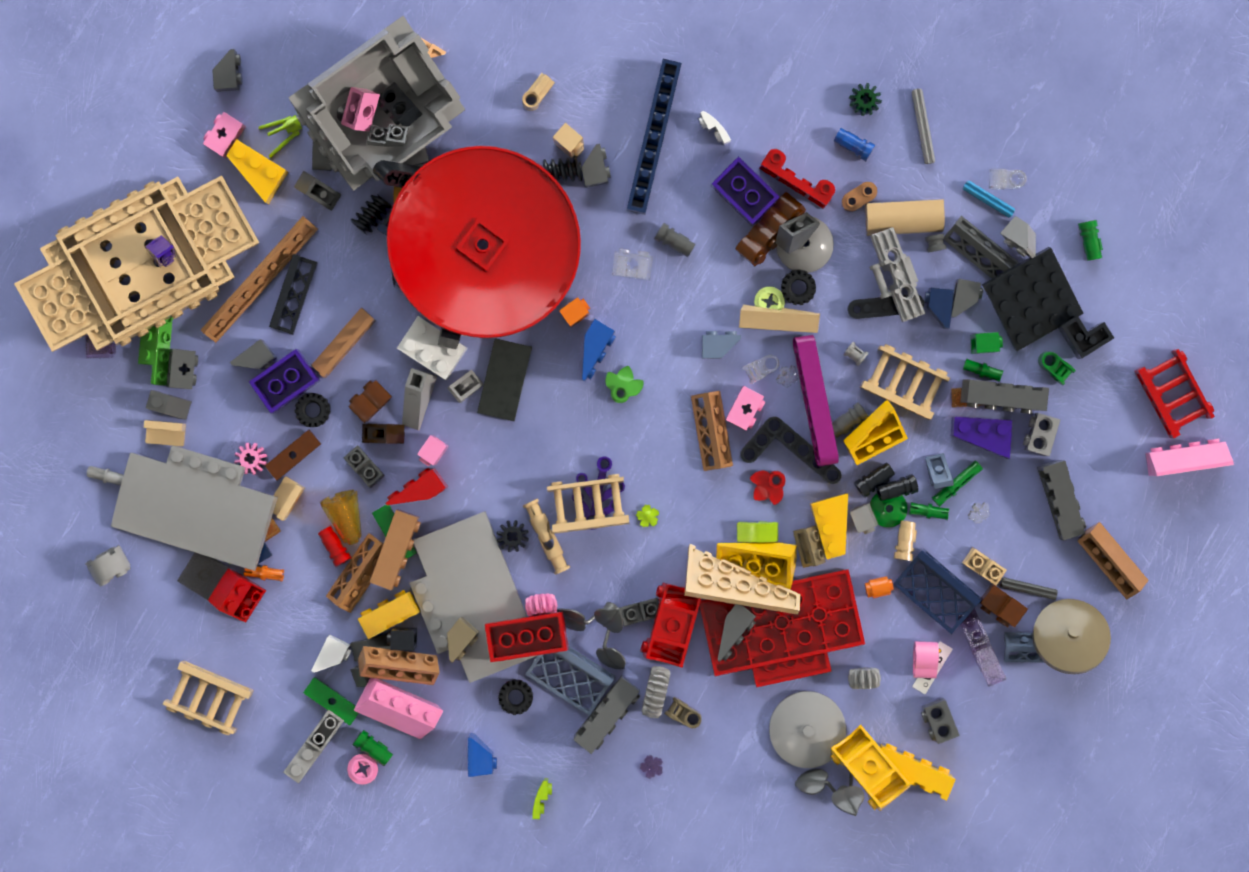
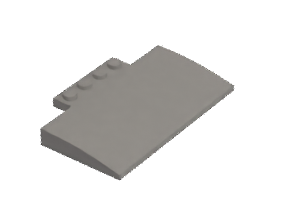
M172 445L166 463L130 453L111 527L256 571L278 497L240 486L246 467Z
M486 511L414 539L415 548L427 576L412 581L409 584L437 654L448 650L447 633L458 619L463 617L479 631L476 635L478 637L477 641L472 647L468 644L464 649L466 654L460 660L469 683L536 657L530 656L490 663L485 624L527 617V614Z

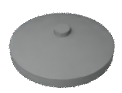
M800 691L787 696L776 706L770 719L769 734L774 749L786 762L800 768H815L832 760L830 757L832 755L831 748L845 739L846 723L840 708L829 697L815 691Z

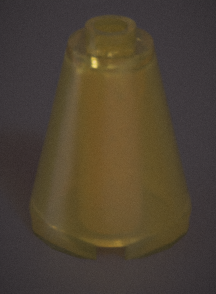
M346 490L336 493L331 499L328 496L321 500L320 505L342 541L348 543V545L358 543L362 533L357 491Z

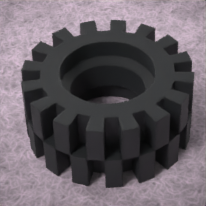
M797 269L785 275V278L782 280L781 290L787 302L793 303V305H803L813 299L816 292V284L811 274L805 270ZM801 280L806 284V290L803 294L797 295L792 292L791 285L794 281Z
M317 393L302 395L295 404L296 409L294 410L296 418L306 427H319L329 419V414L331 413L328 400ZM309 403L318 404L320 413L317 417L311 418L306 414L305 409Z
M513 679L506 682L499 691V705L508 714H523V712L529 709L533 701L531 687L522 680ZM512 690H519L523 694V701L520 704H512L509 701L508 695Z

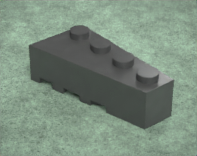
M963 379L960 402L967 403L966 407L978 408V404L985 405V409L996 410L997 406L1003 407L1002 411L1014 412L1015 408L1021 409L1020 413L1032 414V410L1047 411L1049 388Z
M1057 460L1038 466L1037 470L1059 539L1064 541L1085 534L1086 524L1083 517L1081 518L1080 505L1074 494L1075 490L1070 479L1066 461Z

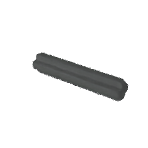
M1004 577L1001 581V587L1053 600L1056 599L1058 594L1056 589Z

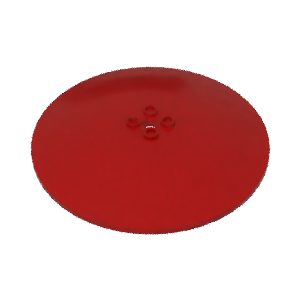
M471 146L455 149L432 159L417 170L405 183L396 198L389 217L387 252L392 273L400 290L410 304L426 319L445 330L473 338H498L516 334L536 325L546 318L563 300L572 285L579 265L581 251L580 228L575 210L566 192L559 182L541 165L522 154L508 149L492 146ZM480 240L486 241L488 248L485 250L479 249L477 242Z

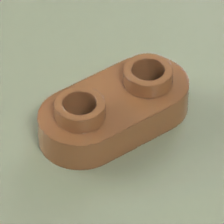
M864 182L843 196L842 207L846 211L853 212L872 201L877 195L876 185L872 182ZM865 188L871 189L870 195L865 193ZM850 198L855 200L854 205L849 204L848 200Z

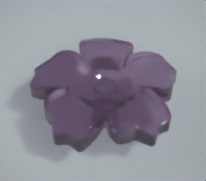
M647 755L644 759L645 763L640 764V769L646 772V777L649 779L655 777V774L660 776L663 773L662 766H660L663 763L661 758L655 757L653 760L652 755Z

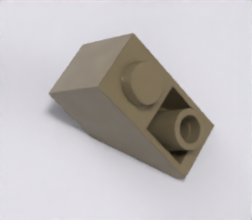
M463 617L459 618L447 633L449 661L452 663L456 659L460 661L466 654L464 649L468 644L472 647L478 639L476 635L479 631Z

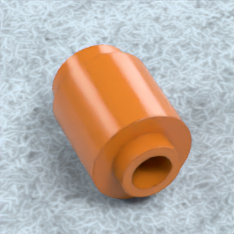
M887 576L871 579L869 582L864 583L868 598L872 597L874 599L891 595V591L894 590L892 579H888Z

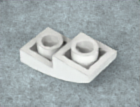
M700 112L701 118L698 120L702 128H706L708 132L716 129L714 135L718 143L722 142L723 146L730 143L731 139L722 125L707 112Z

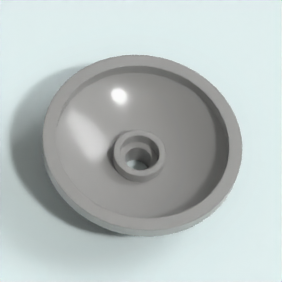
M815 218L820 222V225L808 239V247L803 246L790 254L781 247H776L780 260L787 268L794 271L801 269L811 273L819 270L828 262L833 252L834 243L831 231L824 222Z

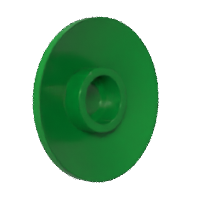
M876 493L870 501V506L878 525L882 527H895L907 515L908 507L903 495L890 500L880 501ZM887 505L892 506L893 509L891 512L886 511Z

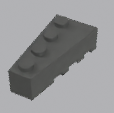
M621 675L574 734L573 740L590 754L595 749L598 750L604 742V737L607 734L610 735L615 729L617 720H622L627 714V707L630 704L634 705L639 699L640 695L638 693L640 689Z

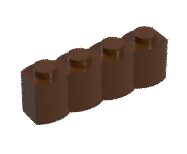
M785 192L776 201L774 206L764 214L762 219L753 226L748 235L738 243L735 248L736 251L754 267L763 263L767 253L778 246L775 242L779 226L804 214L806 211L805 207L789 193Z

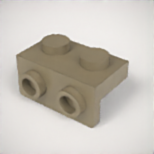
M816 525L793 531L803 568L818 566L826 562L825 553L820 543V534L817 531Z

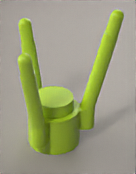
M296 115L259 126L261 130L283 124V126L268 132V136L286 129L288 134L292 132L287 139L269 154V158L278 153L294 137L300 135L299 130L303 128Z

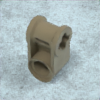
M673 697V703L669 710L664 713L689 728H697L702 721L700 712L676 697ZM695 714L699 720L697 723L691 724L688 722V716Z

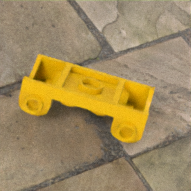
M859 725L848 737L831 748L832 755L830 757L836 765L841 764L845 766L868 794L869 800L867 802L873 810L878 809L881 811L910 788L911 784L862 725Z

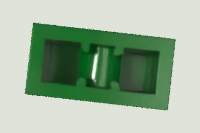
M999 332L970 335L971 354L1000 352V348H1003L1002 336H999Z

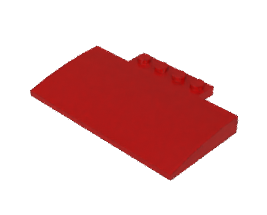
M849 569L792 581L790 590L800 594V611L798 614L744 606L756 616L754 619L756 624L750 631L747 629L742 634L744 639L738 646L734 644L730 649L732 654L726 661L721 660L720 663L717 660L725 618L736 604L708 599L701 600L700 610L714 676L717 677L752 669L757 688L832 672L828 657L829 652L865 645Z

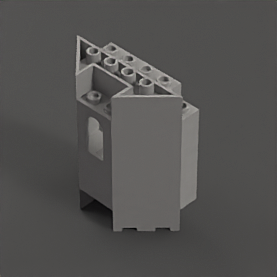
M404 16L397 19L288 97L298 114L296 118L300 124L308 127L310 131L307 134L313 142L317 140L320 145L318 147L319 151L331 161L329 163L330 167L335 173L338 171L353 191L371 178H374L376 181L380 180L373 173V168L377 162L381 160L397 163L405 162L452 128L449 121L465 111V108L459 101L460 96L452 84L444 78L428 54L429 49L419 34L413 31ZM395 82L421 111L422 115L409 126L405 145L394 147L368 145L369 131L353 130L342 125L341 121L337 118V110L347 102L351 87L364 88L381 94ZM378 100L372 125L389 127V124H395L390 118L392 114L390 112L386 114L379 106L382 102Z

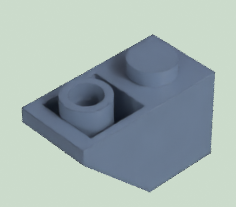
M706 331V335H702V359H721L741 339V335H737V331H725V335H718V331Z

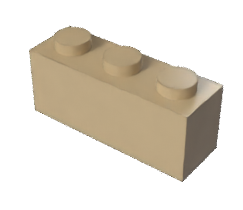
M565 122L553 136V141L559 149L572 159L574 156L578 157L584 151V140L581 135Z

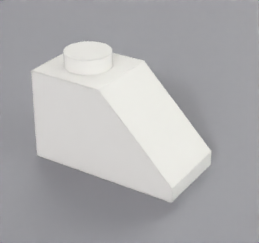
M329 635L311 671L315 673L338 665L343 660L347 661L351 654V650H349L350 644Z

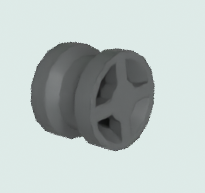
M944 234L925 237V241L929 246L927 248L928 253L946 249V245L943 243Z

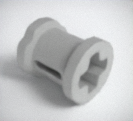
M852 342L843 355L851 358L859 366L868 355V352L862 351L855 345V342Z

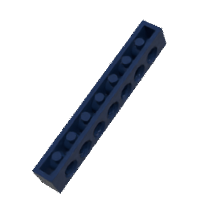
M664 58L662 60L627 211L642 215L646 214L682 65L680 62Z

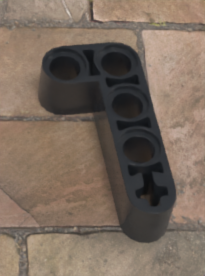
M381 160L375 164L373 173L384 184L403 188L405 183L421 167Z

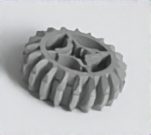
M653 666L651 668L642 706L643 715L650 718H659L661 716L670 678L669 669L661 666Z

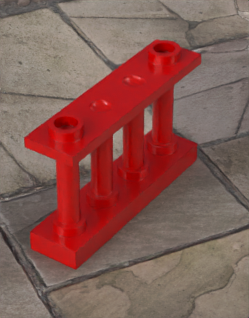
M1179 349L1171 351L1174 356L1173 358L1150 370L1140 367L1134 371L1169 438L1180 436V427L1203 415L1207 419L1215 417L1212 404L1206 401L1186 363L1187 357L1185 353ZM1176 364L1179 365L1183 373L1182 375L1159 387L1154 385L1152 381L1154 376ZM1185 381L1188 382L1192 390L1191 392L1168 404L1163 402L1161 396H1163L1164 392ZM1194 398L1197 399L1201 407L1200 409L1177 421L1172 419L1170 415L1172 413L1171 410Z

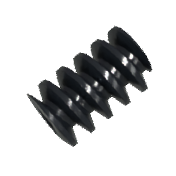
M574 157L573 163L570 162L569 158H566L565 164H563L561 158H559L557 164H555L554 159H551L550 164L547 163L546 159L543 160V168L558 182L560 177H562L564 182H567L568 177L574 182L576 176L580 182L582 181L581 161L579 163L576 157Z
M379 195L370 196L373 202H365L368 208H360L363 214L356 212L358 220L351 218V222L365 234V231L373 232L370 225L378 226L375 219L383 220L380 215L381 213L388 214L385 209L386 207L393 208Z

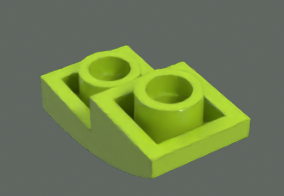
M739 521L737 523V542H778V522L759 521L757 523Z
M544 778L536 794L532 819H540L541 814H544V802H541V800H548V795H552V783H548V778Z

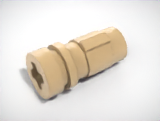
M901 521L898 532V545L895 546L897 552H894V559L913 561V542H916L917 535L915 522Z

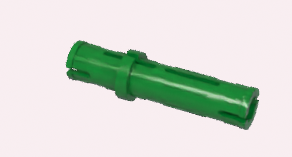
M974 460L973 463L953 479L952 486L942 488L932 497V500L940 507L951 496L954 497L960 488L983 470L981 465Z

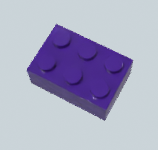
M739 156L711 184V187L751 226L779 199V196Z
M295 349L250 380L249 383L269 412L274 414L321 380L301 351Z

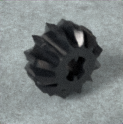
M508 520L506 521L508 528L503 524L500 525L504 532L497 531V535H501L503 538L497 539V542H505L501 546L502 549L509 545L508 552L512 551V546L518 552V544L522 548L526 546L521 540L529 541L528 537H523L529 531H521L525 526L523 523L518 528L517 520L514 521L513 526H511V522ZM515 531L518 534L516 535L518 539H513L510 541L508 539V537H510L508 533H513Z

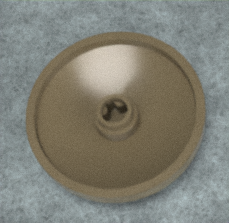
M1076 599L1058 600L1045 607L1038 615L1032 633L1035 650L1043 662L1052 669L1065 674H1082L1096 668L1104 660L1111 643L1110 629L1104 616L1092 605Z

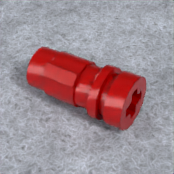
M331 526L318 533L323 545L330 554V559L334 560L332 563L335 568L352 559L350 553L346 552L347 548L343 547L341 540Z

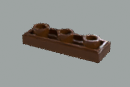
M309 429L267 463L265 467L278 481L317 449L321 442ZM293 451L296 452L297 455L294 459L290 456L291 452Z

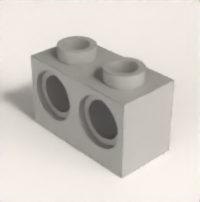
M1035 413V416H1031L1029 421L1031 429L1029 435L1026 434L1023 445H1025L1024 450L1050 456L1060 419L1040 413ZM1043 419L1048 423V427L1044 431L1039 428V422ZM1036 438H1040L1042 441V446L1039 449H1036L1033 445Z

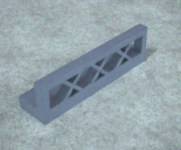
M1004 633V662L1045 663L1038 654L1035 656L1029 655L1031 652H1036L1032 633ZM1010 652H1019L1017 655H1009Z

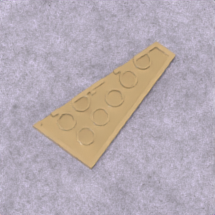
M689 544L684 596L792 614L799 613L800 594L781 585L771 584L764 577L758 578L740 566L724 559L719 560L713 557L711 553L695 549L696 546Z

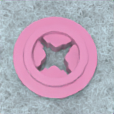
M364 753L355 755L348 763V775L357 784H368L377 776V762ZM360 763L363 766L370 765L366 769V774H364L363 772L356 773L360 768Z

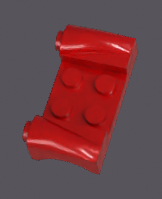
M771 149L759 169L824 209L835 193L834 184L828 180H820L812 188V183L808 180L796 178V173L788 168L782 169L786 161L785 154L778 149Z
M663 582L661 586L657 587L656 596L660 603L650 638L643 641L641 645L643 657L683 667L701 598L684 596L685 588Z

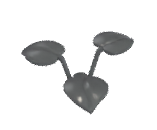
M607 602L603 609H597L594 612V616L588 620H585L584 615L578 611L563 608L557 609V612L563 611L565 625L574 631H584L586 625L594 619L603 627H606L607 631L602 646L603 649L598 648L596 655L604 665L610 668L625 669L626 660L624 656L616 649L607 648L610 631L619 633L623 629V618L620 608L614 603Z
M821 769L808 770L795 781V786L801 792L809 795L820 793L825 788V785H827L833 792V804L841 811L854 816L857 815L859 807L864 800L863 790L853 786V776L850 773L849 787L845 785L840 786L837 791L829 781H826L828 773Z

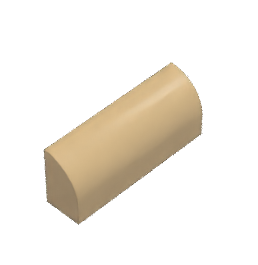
M944 199L868 203L865 205L867 236L892 227L896 234L944 231Z

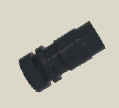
M886 462L867 476L864 475L862 479L856 480L854 484L865 498L870 495V492H874L877 486L888 483L895 473Z
M913 474L876 487L880 501L890 500L901 495L907 496L917 493L919 490L917 480Z

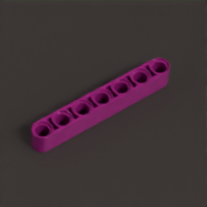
M813 335L794 337L793 349L816 463L818 466L838 464V450L815 338Z

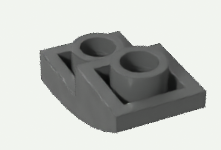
M371 124L367 144L384 147L403 146L406 142L409 127L389 124V127Z
M358 445L344 457L345 461L369 488H372L385 476Z
M658 598L619 607L623 618V626L654 619L659 606Z

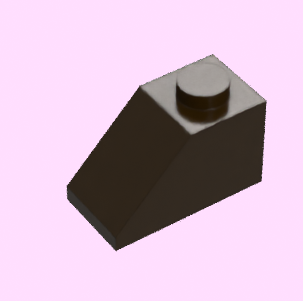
M362 424V443L404 444L405 425Z

